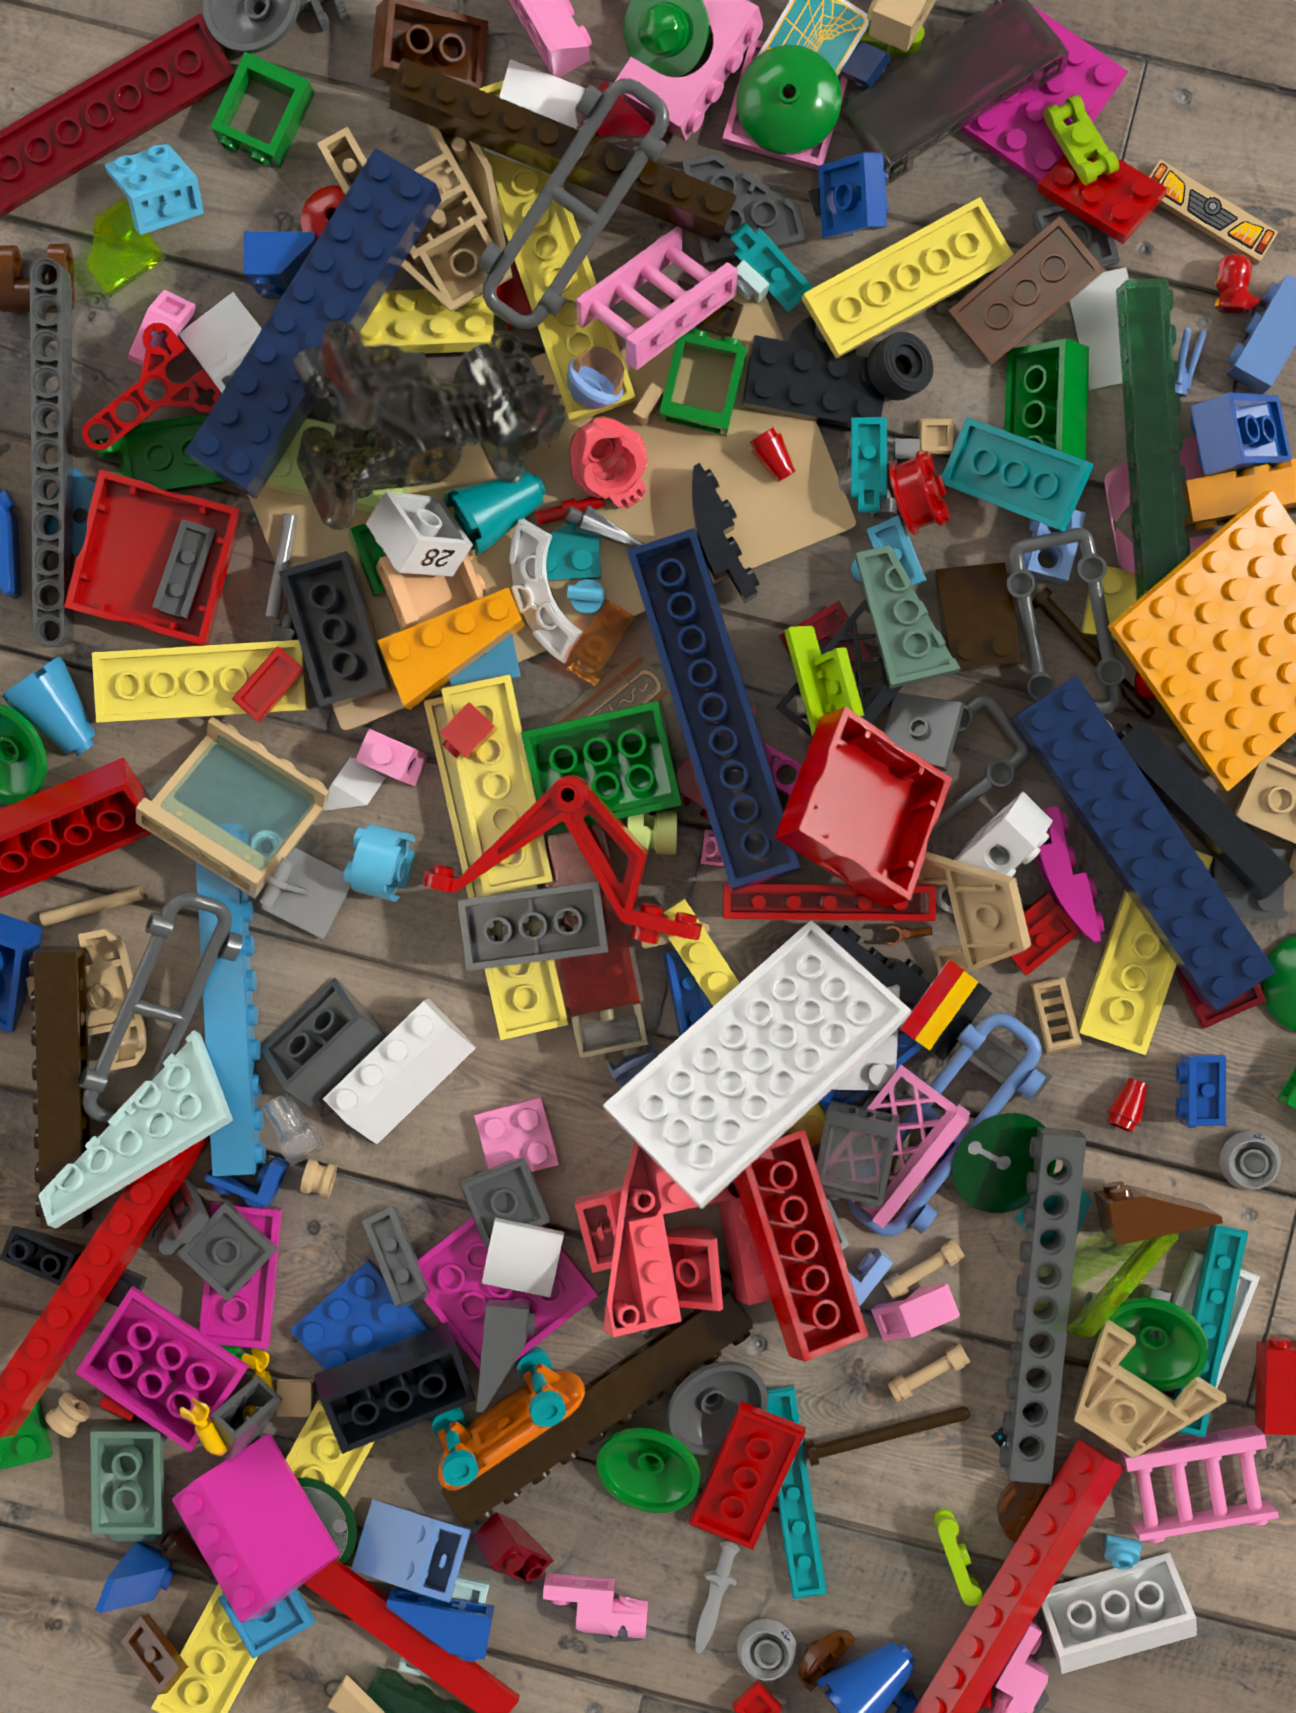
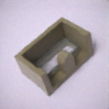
M640 1001L575 1014L571 1017L579 1059L587 1057L589 1063L609 1059L608 1053L622 1050L623 1056L643 1052L642 1046L649 1043Z

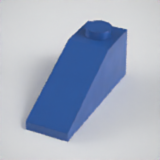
M0 488V588L4 595L16 599L21 596L18 518L13 511L16 503L7 489L4 488L2 490Z
M135 1542L108 1576L95 1611L104 1613L153 1601L161 1589L167 1591L175 1574V1570L170 1568L173 1561L160 1557L162 1550L142 1542Z
M392 1587L387 1600V1608L449 1654L457 1655L459 1659L468 1662H474L478 1659L485 1660L495 1605L456 1598L446 1602L410 1590Z

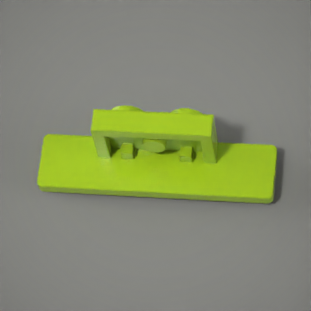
M797 626L785 629L784 632L812 737L820 717L837 709L847 707L860 717L864 716L847 649L836 648L821 655L813 626Z

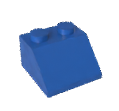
M244 232V275L255 291L266 299H281L282 294L285 293L318 240L317 234L315 232Z

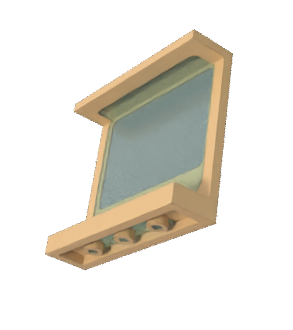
M211 717L208 721L207 735L152 801L144 797L136 807V823L255 899L267 884L266 880L269 874H274L281 861V857L287 858L325 809L329 790L318 779L308 778L297 771L295 766L288 760L278 759L270 754L258 741H250L240 735L231 724L220 722Z

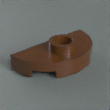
M1012 1481L1000 1494L997 1504L998 1521L1006 1536L1016 1543L1034 1514L1048 1484Z
M838 1630L829 1633L822 1639L812 1642L807 1647L805 1657L802 1659L798 1669V1676L810 1692L818 1685L816 1681L826 1675L855 1642V1638L849 1630Z

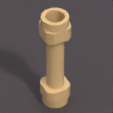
M952 1239L949 1242L943 1243L939 1246L941 1251L903 1274L899 1275L898 1272H895L888 1279L884 1280L883 1283L892 1298L902 1297L909 1292L907 1287L945 1264L949 1263L950 1266H953L960 1259L964 1258L965 1255L956 1240Z
M961 1344L944 1350L945 1356L904 1378L900 1374L887 1384L896 1401L899 1402L913 1396L911 1390L952 1368L958 1371L970 1363Z

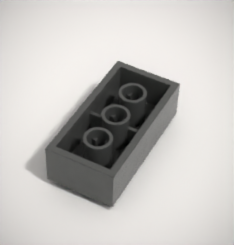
M598 881L457 900L467 971L609 952L601 885ZM565 911H572V916L577 915L579 923L573 925L572 931H567L566 925L561 926L560 919L566 915ZM531 916H537V921L542 920L543 928L538 930V935H532V930L527 931L525 928V923L531 921ZM496 920L502 921V926L506 925L508 928V933L503 934V940H498L497 935L492 936L490 930L496 926Z

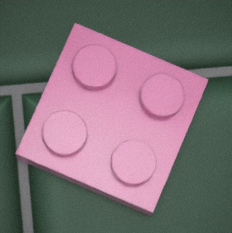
M542 1096L474 1115L488 1169L523 1155L526 1156L532 1172L560 1164Z

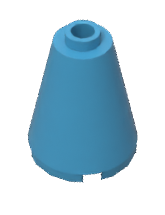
M60 656L44 665L40 670L30 674L1 695L8 705L23 715L36 729L67 755L73 751L76 756H79L95 745L91 738L96 733L65 662Z

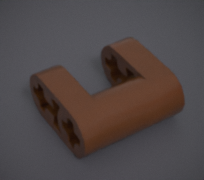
M68 243L49 244L47 258H51L59 263L71 275L73 310L75 292L74 262L71 247ZM0 245L1 312L30 311V279H23L22 258L17 245ZM54 269L48 272V279H45L46 285H51L56 281L57 270ZM50 306L46 311H58L57 306Z

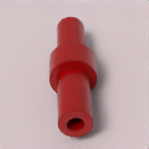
M591 496L575 501V498L561 501L562 505L535 512L538 525H543L565 519V514L570 506L584 510L589 505L594 510L605 508L606 505L603 497L597 499Z

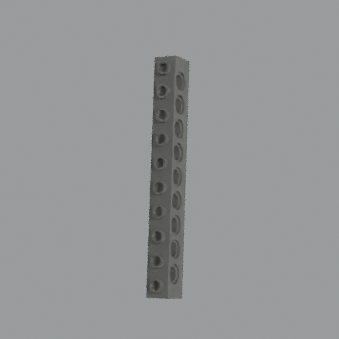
M1037 1127V1137H1032L1030 1141V1158H1034L1033 1172H1028L1026 1180L1027 1193H1031L1030 1206H1025L1023 1211V1226L1027 1228L1026 1241H1021L1019 1256L1020 1262H1024L1023 1275H1018L1016 1282V1294L1018 1297H1021L1019 1310L1015 1309L1013 1313V1330L1017 1331L1016 1344H1011L1009 1353L1010 1365H1014L1013 1378H1008L1006 1383V1397L1010 1399L1009 1412H1004L1003 1432L1007 1433L1006 1446L1000 1447L999 1454L1000 1467L1005 1469L1009 1481L1052 1484L1086 1148V1137L1078 1130ZM1053 1160H1061L1063 1162L1062 1169L1058 1173H1047V1166ZM1048 1196H1059V1202L1055 1207L1049 1209L1043 1207L1044 1200ZM1050 1229L1056 1231L1052 1241L1048 1243L1040 1242V1236L1044 1231ZM1045 1264L1052 1265V1271L1049 1275L1045 1277L1036 1276L1040 1266ZM1040 1299L1049 1300V1304L1044 1310H1033L1036 1301ZM1042 1333L1046 1335L1041 1344H1029L1030 1339L1035 1334ZM1031 1369H1042L1039 1377L1035 1379L1026 1378L1027 1373ZM1031 1402L1039 1404L1034 1412H1023L1026 1404ZM1028 1436L1035 1437V1441L1030 1446L1023 1447L1019 1445L1023 1438Z

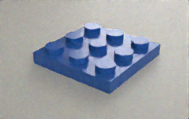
M369 1259L295 1324L290 1331L322 1368L328 1370L431 1328L411 1305H405L401 1308L395 1306L382 1272Z

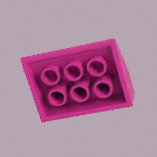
M133 1286L75 1373L180 1446L192 1452L200 1439L195 1431L196 1425L180 1415V1408L184 1407L192 1411L194 1403L191 1398L193 1397L209 1407L210 1411L207 1419H210V1416L227 1402L249 1368V1365Z
M266 1434L247 1446L232 1460H225L203 1474L172 1498L175 1507L240 1623L264 1615L341 1555L271 1434Z

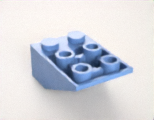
M372 1499L351 1570L422 1595L450 1602L472 1528Z

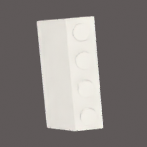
M428 998L405 1018L323 1100L349 1126L375 1144H378L477 1047Z
M1170 1553L1141 1560L1130 1569L1113 1568L1054 1585L1041 1605L1048 1635L1062 1674L1197 1636L1196 1616Z

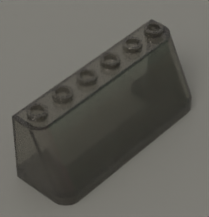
M996 0L994 7L985 13L978 11L964 21V26L956 32L947 31L940 35L933 42L934 46L922 53L919 50L909 55L903 61V66L893 73L890 70L883 72L871 89L868 88L863 92L860 90L854 91L843 100L844 106L840 110V118L861 153H883L884 173H888L889 177L886 178V186L913 169V159L1023 88L1030 85L1033 91L1065 71L1069 56L1068 50L1028 0Z

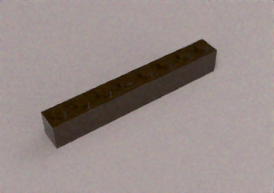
M44 946L34 951L29 961V973L31 977H34V990L30 996L31 1011L35 1012V1025L31 1030V1043L33 1046H36V1060L32 1064V1078L34 1081H37V1094H35L33 1099V1113L38 1115V1128H36L34 1133V1147L39 1149V1162L35 1166L34 1176L35 1182L39 1183L40 1193L68 1163L74 1164L87 1150L85 1145L91 1140L90 1117L84 1111L82 1104L86 1089L79 1086L84 1068H89L85 947ZM38 1196L35 1212L36 1216L40 1217L41 1229H55L47 1225ZM92 1207L56 1229H83L92 1220Z

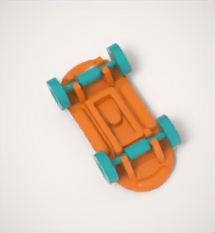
M533 1347L515 1361L517 1373L526 1382V1387H521L475 1418L473 1423L467 1427L464 1411L460 1407L431 1418L432 1431L440 1438L444 1448L438 1466V1480L441 1486L449 1491H456L467 1486L533 1439L569 1417L577 1410L585 1395V1385L581 1378L573 1372L551 1370V1361L548 1353L543 1348Z

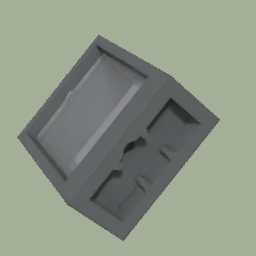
M835 1101L830 1102L826 1113L816 1166L826 1199L839 1200L845 1198L854 1200L856 1205L864 1208H874L875 1205L882 1207L901 1116Z

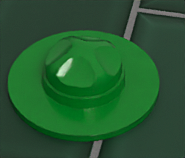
M631 0L624 20V39L630 57L664 76L674 78L686 76L702 60L710 35L709 17L702 0Z

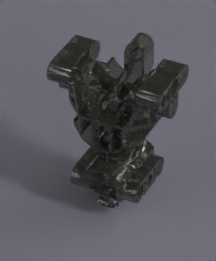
M342 320L330 321L324 328L321 347L308 348L299 352L293 359V367L306 394L317 396V398L337 396L338 405L330 410L335 420L336 428L334 436L328 430L321 427H309L304 430L297 456V466L322 522L331 529L343 530L352 524L358 499L370 496L373 490L430 485L444 480L458 465L462 455V447L466 443L474 446L479 441L494 474L501 481L507 483L519 482L523 479L531 451L538 444L550 449L553 441L558 440L566 418L563 416L565 406L560 404L562 396L552 394L555 387L553 384L543 385L545 376L538 375L528 354L521 350V340L513 333L507 331L495 332L489 344L477 345L468 352L456 369L454 381L449 384L447 382H437L423 351L404 352L396 346L387 344L364 346L357 329L353 325Z

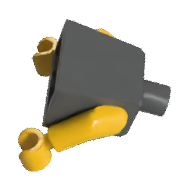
M251 1348L252 1355L244 1353L241 1361L249 1365L248 1369L254 1370L255 1375L252 1377V1380L210 1416V1419H207L210 1411L209 1407L193 1397L191 1398L194 1403L192 1411L184 1407L180 1408V1415L196 1425L195 1431L204 1448L211 1454L223 1456L229 1461L263 1432L282 1401V1398L274 1391L270 1373L265 1371L269 1363V1354L257 1348Z

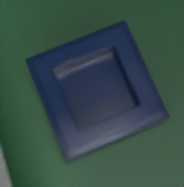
M861 41L842 67L841 72L846 78L871 89L891 61V58L886 51Z

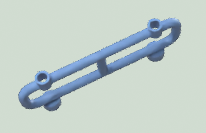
M993 1013L982 1019L976 1027L969 1023L962 1030L957 1038L962 1045L929 1085L940 1094L995 1027H1004L1026 1044L1027 1054L965 1133L961 1131L953 1140L955 1143L953 1148L893 1222L887 1223L883 1229L872 1221L873 1216L856 1205L852 1200L847 1199L850 1212L870 1230L881 1236L891 1237L900 1234L910 1225L922 1234L937 1215V1211L929 1206L927 1202L952 1172L954 1154L964 1136L981 1121L997 1115L1016 1090L1029 1099L1042 1085L1046 1076L1035 1069L1041 1057L1039 1038L1015 1017L1006 1013ZM934 1102L921 1103L923 1119L925 1121L939 1120L942 1116L931 1108ZM916 1104L900 1124L919 1122ZM913 1129L900 1130L902 1143ZM896 1140L895 1148H894V1149L898 1148V1146H897V1140ZM885 1143L881 1146L879 1150H884ZM879 1157L880 1164H882L883 1157ZM874 1158L869 1163L862 1159L856 1165L858 1177L877 1175Z

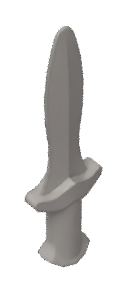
M727 1539L720 1543L722 1551L716 1570L704 1573L705 1579L710 1580V1589L696 1631L695 1650L698 1654L702 1653L712 1636L725 1590L729 1584L737 1585L736 1579L729 1573L735 1555L741 1550L737 1543Z

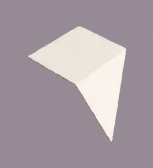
M350 757L331 784L327 805L323 811L368 805L386 778Z

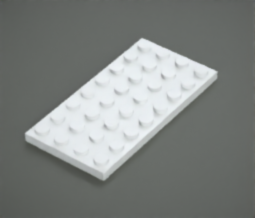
M810 920L603 1104V1107L630 1137L702 1209L894 1033L910 1015L911 1009Z

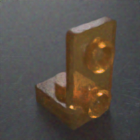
M605 600L604 605L596 613L571 651L566 669L596 686L609 658L633 623L634 615L611 601Z

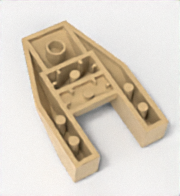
M423 123L441 155L419 166L414 171L436 183L442 201L401 267L452 312L483 295V284L488 274L476 265L491 242L504 250L506 241L492 167L480 145ZM348 126L317 143L344 195H346L367 161ZM511 268L508 269L499 285L512 278Z

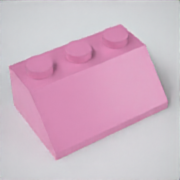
M508 0L551 75L560 78L590 60L589 46L592 45L591 38L583 25L579 27L576 25L572 18L575 12L569 0Z

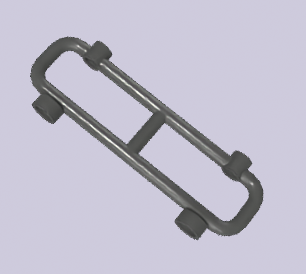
M621 78L612 82L604 93L593 85L587 88L575 108V111L587 118L505 249L503 250L491 242L480 257L476 266L488 274L483 284V298L486 306L511 326L530 330L539 326L549 313L554 317L558 314L567 300L561 295L644 165L648 159L655 163L667 144L661 139L669 125V111L666 103L657 94L636 80ZM623 94H630L654 112L655 122L596 213L562 189L561 186L617 98ZM554 200L585 222L588 227L539 300L534 311L528 315H521L498 298L497 287L550 203Z
M185 892L169 899L163 907L161 914L152 912L149 915L145 932L152 934L95 1069L85 1067L80 1078V1088L86 1089L82 1101L83 1108L91 1119L109 1124L108 1120L116 1113V1111L99 1107L97 1098L99 1093H102L105 1089L108 1072L133 1014L136 1013L173 1023L149 1081H152L165 1067L163 1062L170 1054L176 1055L218 957L232 962L238 957L243 938L241 934L230 931L232 917L230 910L224 903L197 893ZM188 906L215 914L218 920L180 1010L140 1000L163 944L172 933L177 912L181 908Z

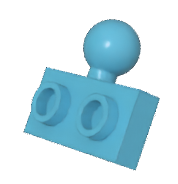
M898 515L866 529L874 549L887 545L892 547L912 582V587L927 581L901 516ZM855 559L851 565V573L857 581L861 582Z

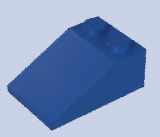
M1226 393L1190 406L1192 413L1190 420L1191 428L1197 437L1199 446L1198 461L1205 475H1216L1231 471L1238 473L1245 469L1266 464L1276 467L1277 464L1292 459L1278 395Z
M0 913V1029L13 1033L28 992L25 978L30 976L29 961L31 956H33V952L40 949L43 927Z

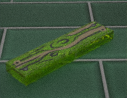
M1174 1233L1144 1240L1070 1324L1068 1329L1075 1337H1093L1176 1242L1179 1235Z

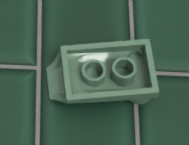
M112 1422L95 1426L90 1431L92 1534H105L112 1541L154 1542L158 1534L161 1535L164 1531V1448L167 1443V1436L147 1422Z

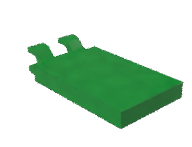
M209 413L140 423L111 447L105 450H96L97 455H100L101 459L119 456L121 472L112 473L146 482L156 488L170 492L228 483L196 464L185 453ZM109 438L97 439L95 444H104Z

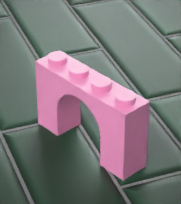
M702 0L708 13L710 35L714 38L710 57L696 72L684 77H667L630 57L615 81L621 78L633 79L657 94L666 103L669 111L667 131L687 141L691 133H695L701 127L705 116L704 113L710 104L715 103L720 98L724 89V83L730 73H735L740 67L743 54L749 44L756 42L762 32L763 20L759 6L748 0ZM630 94L621 95L640 115L655 122L654 112Z

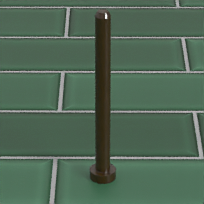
M1046 586L1032 599L1033 609L1035 610L1037 607H1040L1088 660L1097 667L1099 661H1101L1100 650L1049 597L1053 592ZM1124 678L1121 682L1123 697L1143 718L1150 719L1155 714L1154 708Z
M961 1406L816 1445L813 1440L806 1441L805 1446L810 1465H819L818 1459L965 1421L970 1417L968 1407Z

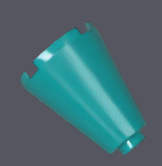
M526 471L450 489L445 492L444 501L447 508L453 506L455 511L454 518L473 544L471 551L475 549L474 555L478 556L487 551L517 525L518 520L526 518L543 503L542 495L546 494V490L538 475L532 476L530 472Z

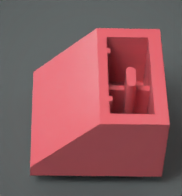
M622 1186L576 1198L574 1205L592 1273L611 1268Z

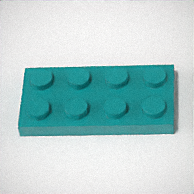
M966 417L941 477L945 486L1065 532L1094 464Z

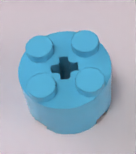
M375 824L368 825L366 829L359 827L353 840V847L356 848L353 862L349 861L345 868L344 881L350 883L352 890L355 892L396 902L400 896L394 895L398 887L405 889L411 874L415 851L409 850V841L415 843L414 835Z

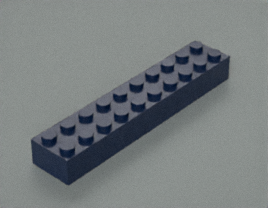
M374 148L185 453L196 464L257 499L442 201L435 182Z
M695 528L628 549L627 553L731 889L733 891L801 871L802 868L797 852L775 838L784 810Z
M1077 676L1067 679L1010 718L1205 1008L1213 1011L1220 1010L1276 972Z

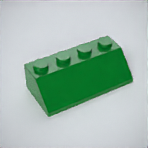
M1065 338L1012 349L1007 354L1004 431L1085 460L1090 347Z

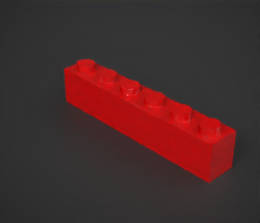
M723 883L722 918L936 921V886L915 885L910 901L883 907L850 885L756 884L733 891L729 883Z

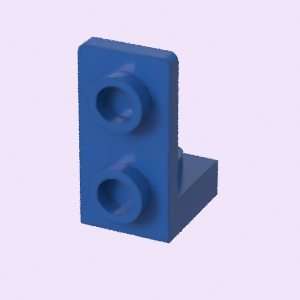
M276 1158L270 1162V1165L264 1164L256 1181L261 1187L233 1176H212V1170L206 1173L204 1181L211 1183L210 1188L221 1194L230 1195L233 1192L242 1196V1201L250 1206L262 1208L264 1205L268 1207L274 1202L290 1163Z

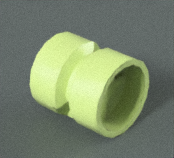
M658 810L655 815L644 813L628 817V830L648 851L654 849L658 855H676L677 810Z

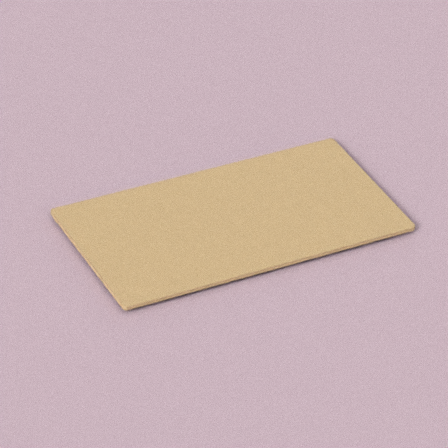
M737 291V295L731 299L744 305L732 338L741 341V345L747 347V352L727 437L659 421L661 403L647 425L643 426L633 419V411L650 384L654 383L662 388L664 394L676 341L641 368L635 370L627 363L626 339L614 330L613 332L636 396V401L570 423L547 354L543 353L355 429L414 443L419 453L409 494L440 497L444 504L445 492L453 488L526 471L530 472L532 476L538 475L544 484L546 494L542 495L543 503L524 519L549 534L571 521L561 519L538 525L535 512L562 505L561 501L575 498V501L592 496L578 488V485L571 478L569 444L572 435L580 427L600 416L613 418L642 436L641 439L644 441L647 452V468L641 476L646 486L642 500L626 509L617 507L611 499L604 498L606 507L597 509V512L645 544L695 528L692 511L693 468L698 463L701 464L704 471L711 469L720 486L715 489L722 501L728 499L737 515V518L733 519L735 523L734 530L725 534L727 539L733 536L742 552V555L738 558L744 569L748 567L754 569L849 531L856 525V519L817 422L742 407L752 338L754 335L783 340L766 296L757 303L753 298L745 299ZM667 303V304H665V305H662V306H660V307H658V308H659V309L666 308V307L669 306L670 303ZM640 314L625 321L634 328H637L650 319ZM696 327L692 328L707 333L708 338L721 340L720 336ZM685 347L672 402L723 413L735 358ZM774 427L777 434H782L793 467L796 470L780 482L776 480L775 476L773 477L751 452L754 449L750 441ZM267 486L263 487L257 499L248 495L274 562L284 513L296 515L298 517L288 568L347 551L354 559L377 640L401 631L386 593L373 597L348 533L350 528L367 523L373 512L278 491ZM451 506V507L448 508V510L450 511V513H451L452 516L454 517V516H455V515H454V512H455V511H454L453 506ZM516 526L484 553L475 556V549L472 550L473 560L471 564L475 574L479 573L483 578L486 587L484 596L509 587L513 594L509 556ZM599 538L601 579L592 580L597 581L604 588L605 602L596 613L582 614L573 607L571 600L567 598L568 586L575 585L581 580L548 582L558 608L574 626L583 631L580 638L646 612L627 550L631 549L630 547ZM709 570L713 585L729 579L728 574L715 580ZM522 613L520 614L525 627L513 635L518 663L547 652L532 635L533 631ZM384 656L383 660L393 691L333 708L343 730L350 731L405 709ZM450 680L446 682L443 687H441L435 693H431L422 701L442 694L441 689L451 687Z

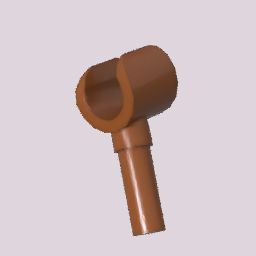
M892 924L884 929H895L899 932V939L897 941L885 942L889 946L898 945L902 939L933 934L932 927L901 929L900 926Z

